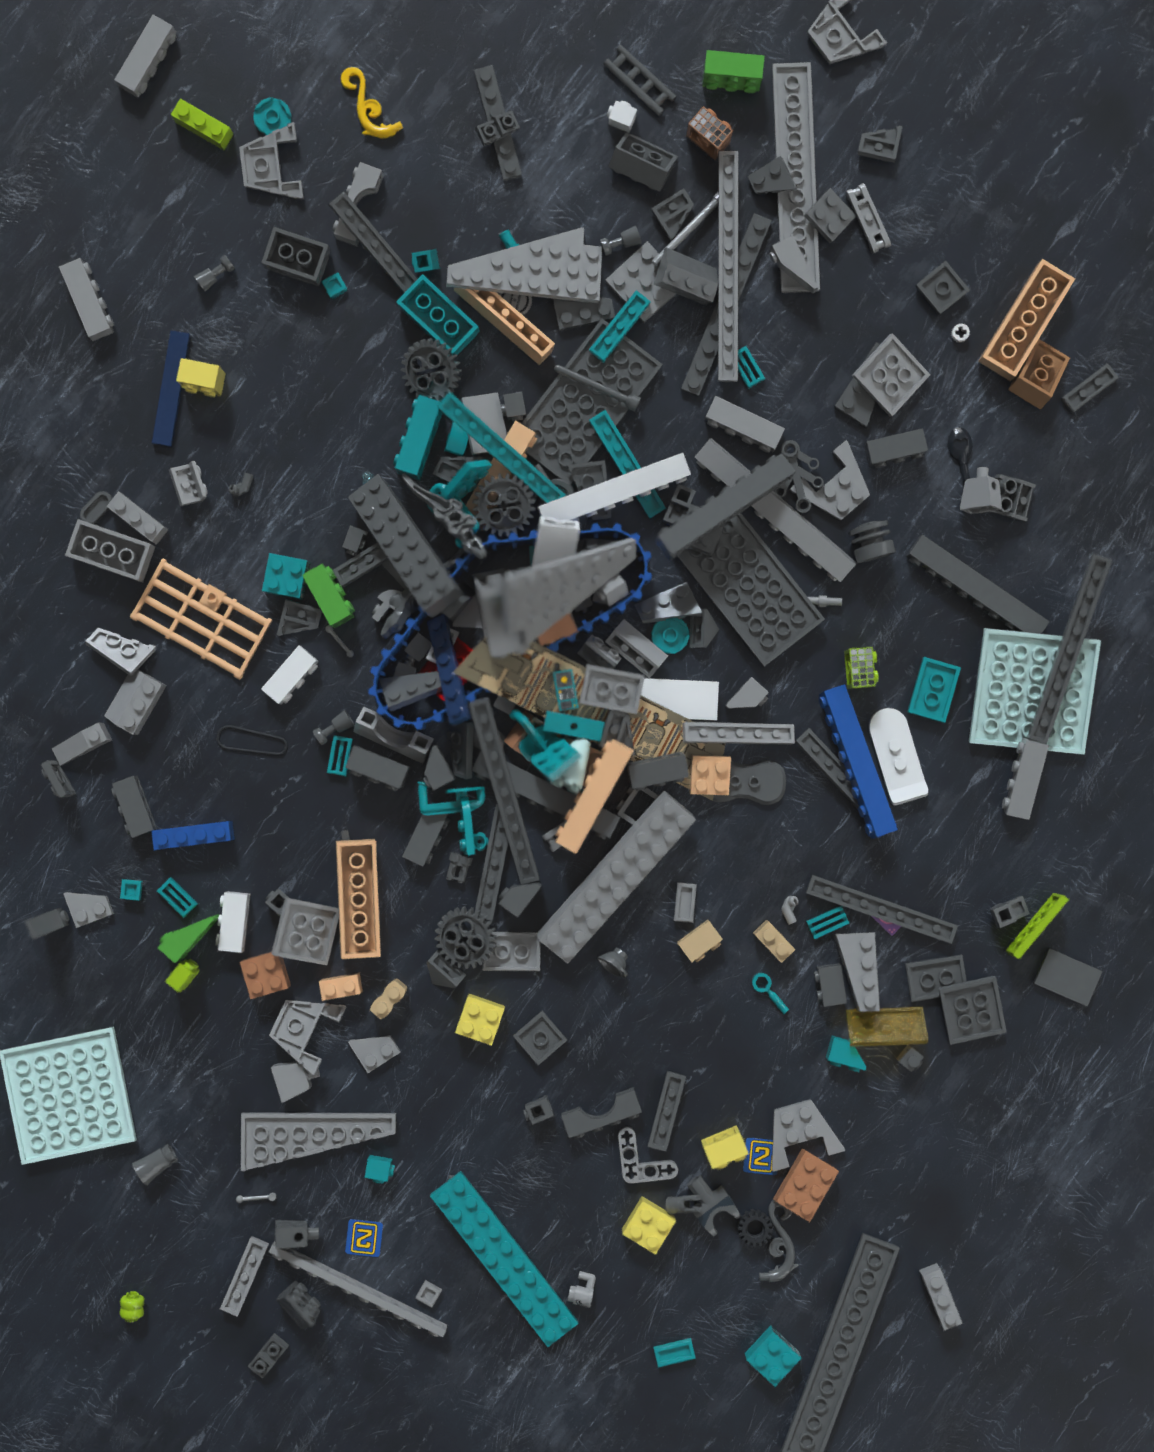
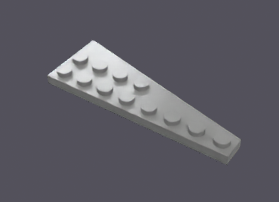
M242 1113L241 1171L396 1134V1113Z

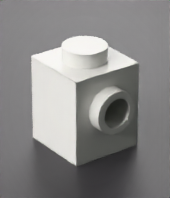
M615 101L614 106L610 105L606 117H609L608 124L629 133L637 116V109L631 107L628 102Z

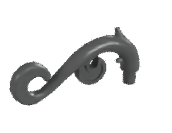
M775 1200L770 1203L768 1212L771 1222L780 1237L773 1238L770 1241L768 1250L772 1256L780 1257L784 1252L779 1247L783 1245L786 1249V1258L780 1268L776 1266L773 1271L759 1273V1281H780L799 1266L794 1264L795 1251L791 1238L774 1215L776 1207H782L784 1214L780 1217V1220L784 1221L790 1217L792 1211Z

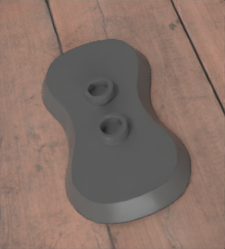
M731 760L729 795H714L713 801L727 802L737 798H746L763 805L774 804L781 800L785 793V771L780 764L771 760H763L753 764H739Z

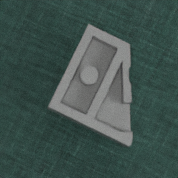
M71 892L63 893L76 928L114 914L107 896Z
M391 1035L357 1040L351 1039L348 1041L367 1073L401 1052Z

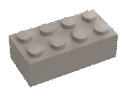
M77 519L65 556L143 582L155 546Z

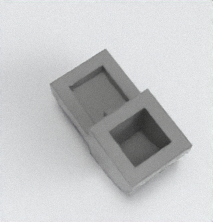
M387 590L381 593L377 598L383 603L382 605L378 604L374 608L372 618L381 623L391 608L395 611L396 608L389 604V600L394 594H401L402 592Z

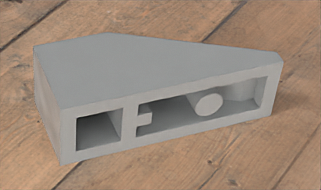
M794 236L772 245L771 252L769 253L772 262L777 263L781 270L811 293H815L818 285Z
M98 722L55 746L52 750L60 766L110 742L112 738L105 724Z

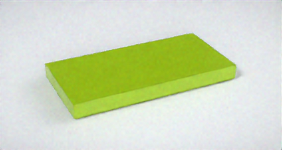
M1053 893L1007 947L1005 952L1014 958L1020 959L1069 899L1064 895Z

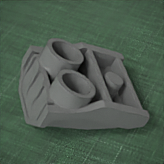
M997 474L994 478L1000 484L1002 510L989 512L1027 522L1028 518L1026 516L1033 488L1036 485L1021 479Z

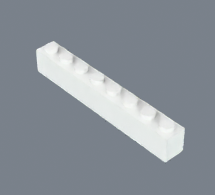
M680 453L541 505L537 509L540 517L555 518L556 521H579V516L586 514V517L598 514L597 510L603 507L605 511L615 507L614 503L622 501V504L633 501V496L640 494V497L651 494V489L658 488V490L669 487L668 483L676 481V484L686 481V476L691 475L684 454Z

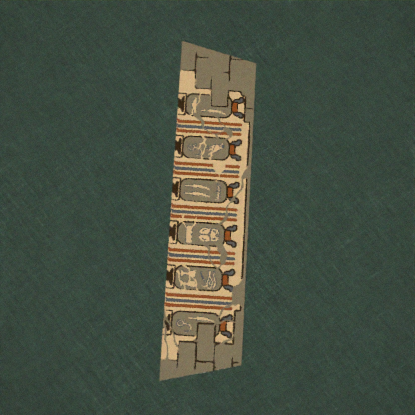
M485 636L453 672L544 718L548 710L605 722L609 711L607 708L579 703L586 667L534 641L529 644L530 649L526 650L524 654L515 655L510 653L505 658L495 659V657L490 655L487 637ZM572 669L579 708L559 711L553 672ZM642 695L637 714L628 713L633 736V748L635 750V755H631L629 760L634 762L682 751L686 757L689 777L677 783L690 789L692 755L723 756L726 743H683L682 723L693 721ZM572 723L570 728H576L577 723ZM702 795L713 801L714 795Z

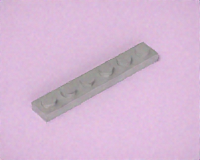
M682 723L683 743L795 744L794 724Z

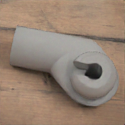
M788 896L781 908L788 925L797 921L793 914L795 906L799 903L796 896Z

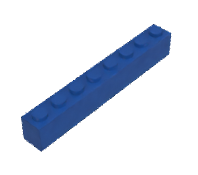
M845 684L823 691L819 694V704L826 713V723L831 727L833 733L832 740L839 749L838 756L840 761L844 763L846 769L845 776L851 782L852 795L859 804L858 811L860 816L864 818L867 835L873 839L898 830Z

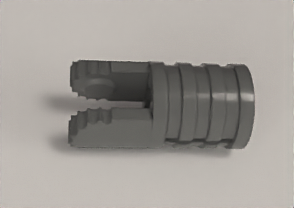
M701 1195L667 1197L666 1210L668 1214L701 1213L702 1207L691 1208L690 1200H700Z

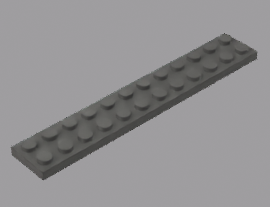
M862 1233L782 1446V1452H824L899 1252V1246Z

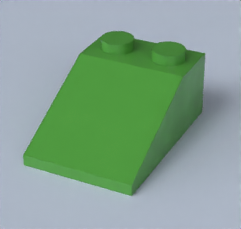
M219 914L175 932L170 931L160 939L161 945L158 949L174 963L183 960L217 922Z

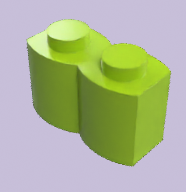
M192 959L181 961L166 979V983L176 991L182 992L200 972L199 965Z

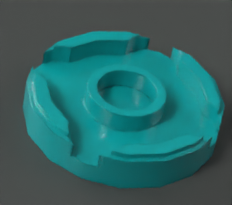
M266 98L255 107L253 120L256 128L263 135L267 136L277 129L288 126L292 122V115L288 105L280 99Z
M678 618L656 622L651 632L652 642L664 653L675 654L682 651L688 643V627L683 620Z

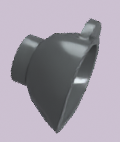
M615 948L613 952L597 957L602 967L612 975L622 978L628 976L625 971V961L628 956L621 949Z

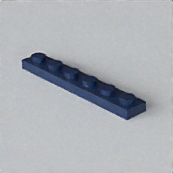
M443 614L427 621L449 721L454 726L471 718L461 676L453 673L459 666L448 619Z

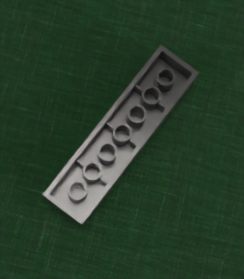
M379 474L348 496L427 614L432 618L464 595L389 484Z

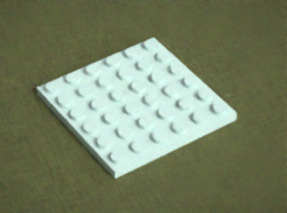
M984 628L969 735L970 743L1017 748L1018 743L1022 742V738H1027L1062 636ZM1084 638L1047 745H1049L1048 751L1085 755L1101 640Z
M114 1027L0 1050V1059L22 1165L137 1140Z

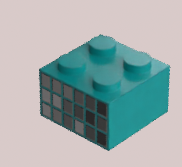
M269 553L262 591L303 600L306 581L302 575L309 571L310 562Z
M771 1325L745 1352L746 1360L774 1386L801 1359L799 1351Z

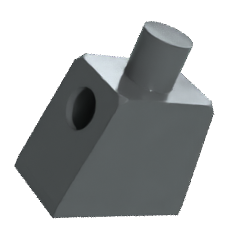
M275 1220L276 1248L306 1247L307 1240L319 1239V1228H307V1221Z

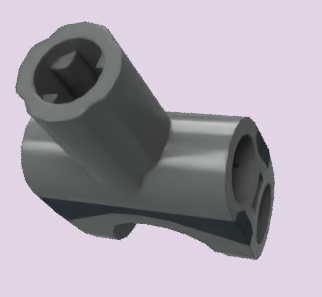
M701 1175L696 1176L687 1184L693 1195H701V1199L698 1200L699 1202L692 1207H702V1212L693 1214L712 1236L718 1234L713 1225V1218L716 1213L726 1211L736 1219L741 1217L732 1198L722 1185L712 1191Z

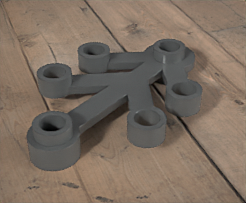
M788 440L782 444L781 453L796 472L792 479L775 489V493L777 494L778 489H784V494L778 496L781 498L785 497L788 486L794 480L798 497L795 505L796 509L800 513H807L811 509V502L805 497L801 477L811 482L815 488L823 487L824 480L799 467L797 459L807 463L808 467L812 470L818 469L820 463L818 459L811 458L802 453L797 442ZM789 447L794 448V452L791 454L787 452ZM813 460L817 461V466L811 467L810 462ZM820 479L822 481L821 485L816 486L814 484L815 480ZM801 503H807V508L801 509Z

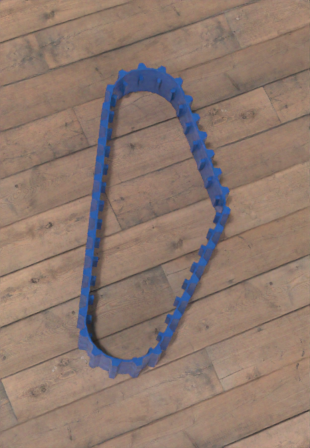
M598 523L592 525L591 530H579L578 539L590 537L598 539L599 536H613L615 540H617V537L624 540L629 538L636 540V550L640 555L638 563L642 562L644 573L639 574L638 579L643 581L637 591L633 589L630 591L632 596L621 603L617 601L615 603L616 606L605 613L603 610H600L598 612L600 616L588 623L586 620L582 621L583 626L578 628L577 632L569 637H563L555 643L553 642L547 647L548 649L558 653L560 644L565 641L570 644L575 643V635L582 631L586 634L592 633V625L599 621L605 625L609 622L610 614L616 611L621 615L625 613V605L631 601L638 603L641 600L642 586L649 584L652 574L647 571V563L651 559L650 552L643 551L638 543L640 536L637 533L629 535L621 530L620 524H615L612 529H600ZM536 530L531 531L530 536L518 538L516 533H510L509 539L497 540L495 535H490L488 542L482 543L485 550L492 548L493 551H496V547L513 546V549H517L519 545L533 544V547H535L537 532ZM468 554L465 559L457 558L455 563L458 568L451 575L454 581L459 578L463 571L468 572L469 568L467 566L476 555ZM419 605L420 615L416 620L408 619L406 621L407 631L403 636L396 634L393 637L396 641L395 646L390 651L384 649L381 652L384 659L379 667L371 668L370 672L375 675L374 686L368 689L370 695L376 697L379 704L378 714L382 716L388 715L393 718L394 726L404 728L406 724L414 725L417 730H425L426 724L434 720L438 723L444 722V714L448 713L447 708L440 712L437 710L432 711L434 716L422 721V717H418L417 722L404 721L405 716L395 717L389 711L388 706L384 704L381 696L383 690L380 687L379 681L382 676H386L384 671L391 660L393 662L397 660L395 658L396 654L403 646L407 647L409 645L407 643L408 639L416 630L418 632L421 630L419 626L429 615ZM480 687L472 693L470 690H467L466 700L470 702L477 700V694L486 690L488 693H492V691L484 687Z

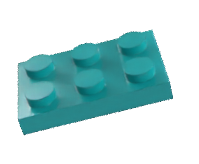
M923 657L907 712L945 723L961 667Z

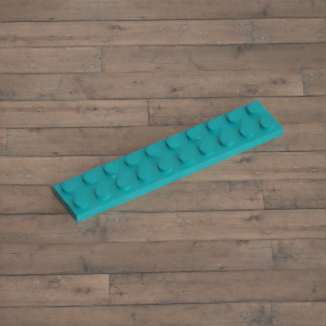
M462 1171L458 1172L430 1194L433 1201L547 1347L578 1324L575 1316Z

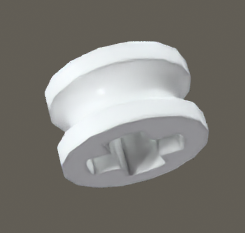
M957 324L953 328L951 335L955 341L963 342L968 338L970 331L967 325ZM958 328H961L963 332L965 331L966 334L963 335V338L956 335L955 332L958 331Z

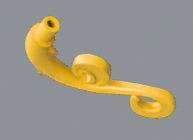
M355 67L345 69L341 74V83L345 88L355 90L357 85L351 84L349 79L354 75L360 79L357 115L365 129L362 134L388 138L396 135L395 132L403 129L400 121L394 125L389 124L386 126L380 124L381 127L375 126L369 121L366 111L371 109L369 116L377 118L382 112L381 105L375 99L365 101L366 84L362 71Z

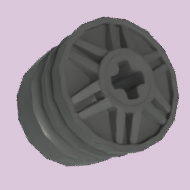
M887 520L868 522L848 532L849 537H859L851 541V544H861V547L854 551L857 563L875 560L896 553L893 540L883 539L884 536L891 533L890 530L881 531V528L889 525Z

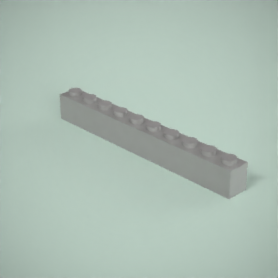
M712 438L707 441L695 456L697 459L696 463L703 469L708 468L712 472L711 476L718 482L722 480L726 484L725 487L730 486L731 488L740 477H747L751 474L745 466ZM774 491L752 505L757 516L761 519L765 517L770 522L769 526L775 531L780 530L785 534L783 536L785 540L790 544L794 542L799 546L798 550L804 556L809 555L813 558L812 562L821 569L823 567L827 570V575L833 581L838 580L841 582L856 565V561Z

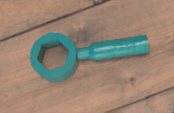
M766 973L755 974L752 979L754 989L758 992H767L773 1003L785 1014L789 1008L770 989L772 984L770 977ZM758 977H765L768 982L765 988L757 987L756 981Z

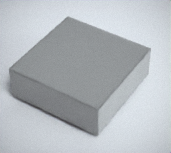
M425 1280L416 1295V1299L432 1308L442 1289Z

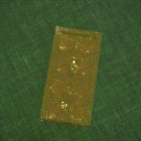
M923 1007L880 1008V1011L861 1012L857 1011V1009L846 1010L850 1047L928 1044Z

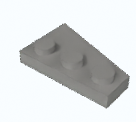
M97 628L85 641L87 646L130 676L156 650V646L150 644L148 646L139 643L135 639L129 640L121 637L119 634Z

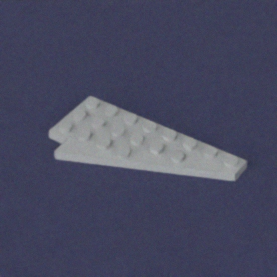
M578 228L448 265L446 287L599 303L602 247L583 245L584 228Z
M629 538L503 576L504 632L509 635L521 631V644L528 646L636 559V540Z

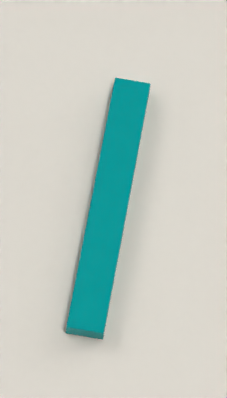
M448 392L436 406L512 474L516 475L519 480L523 479V483L529 485V489L545 503L563 498L566 495L452 393Z

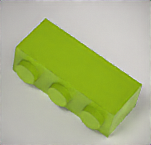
M181 98L171 113L172 118L177 124L222 150L226 149L234 135L229 126Z

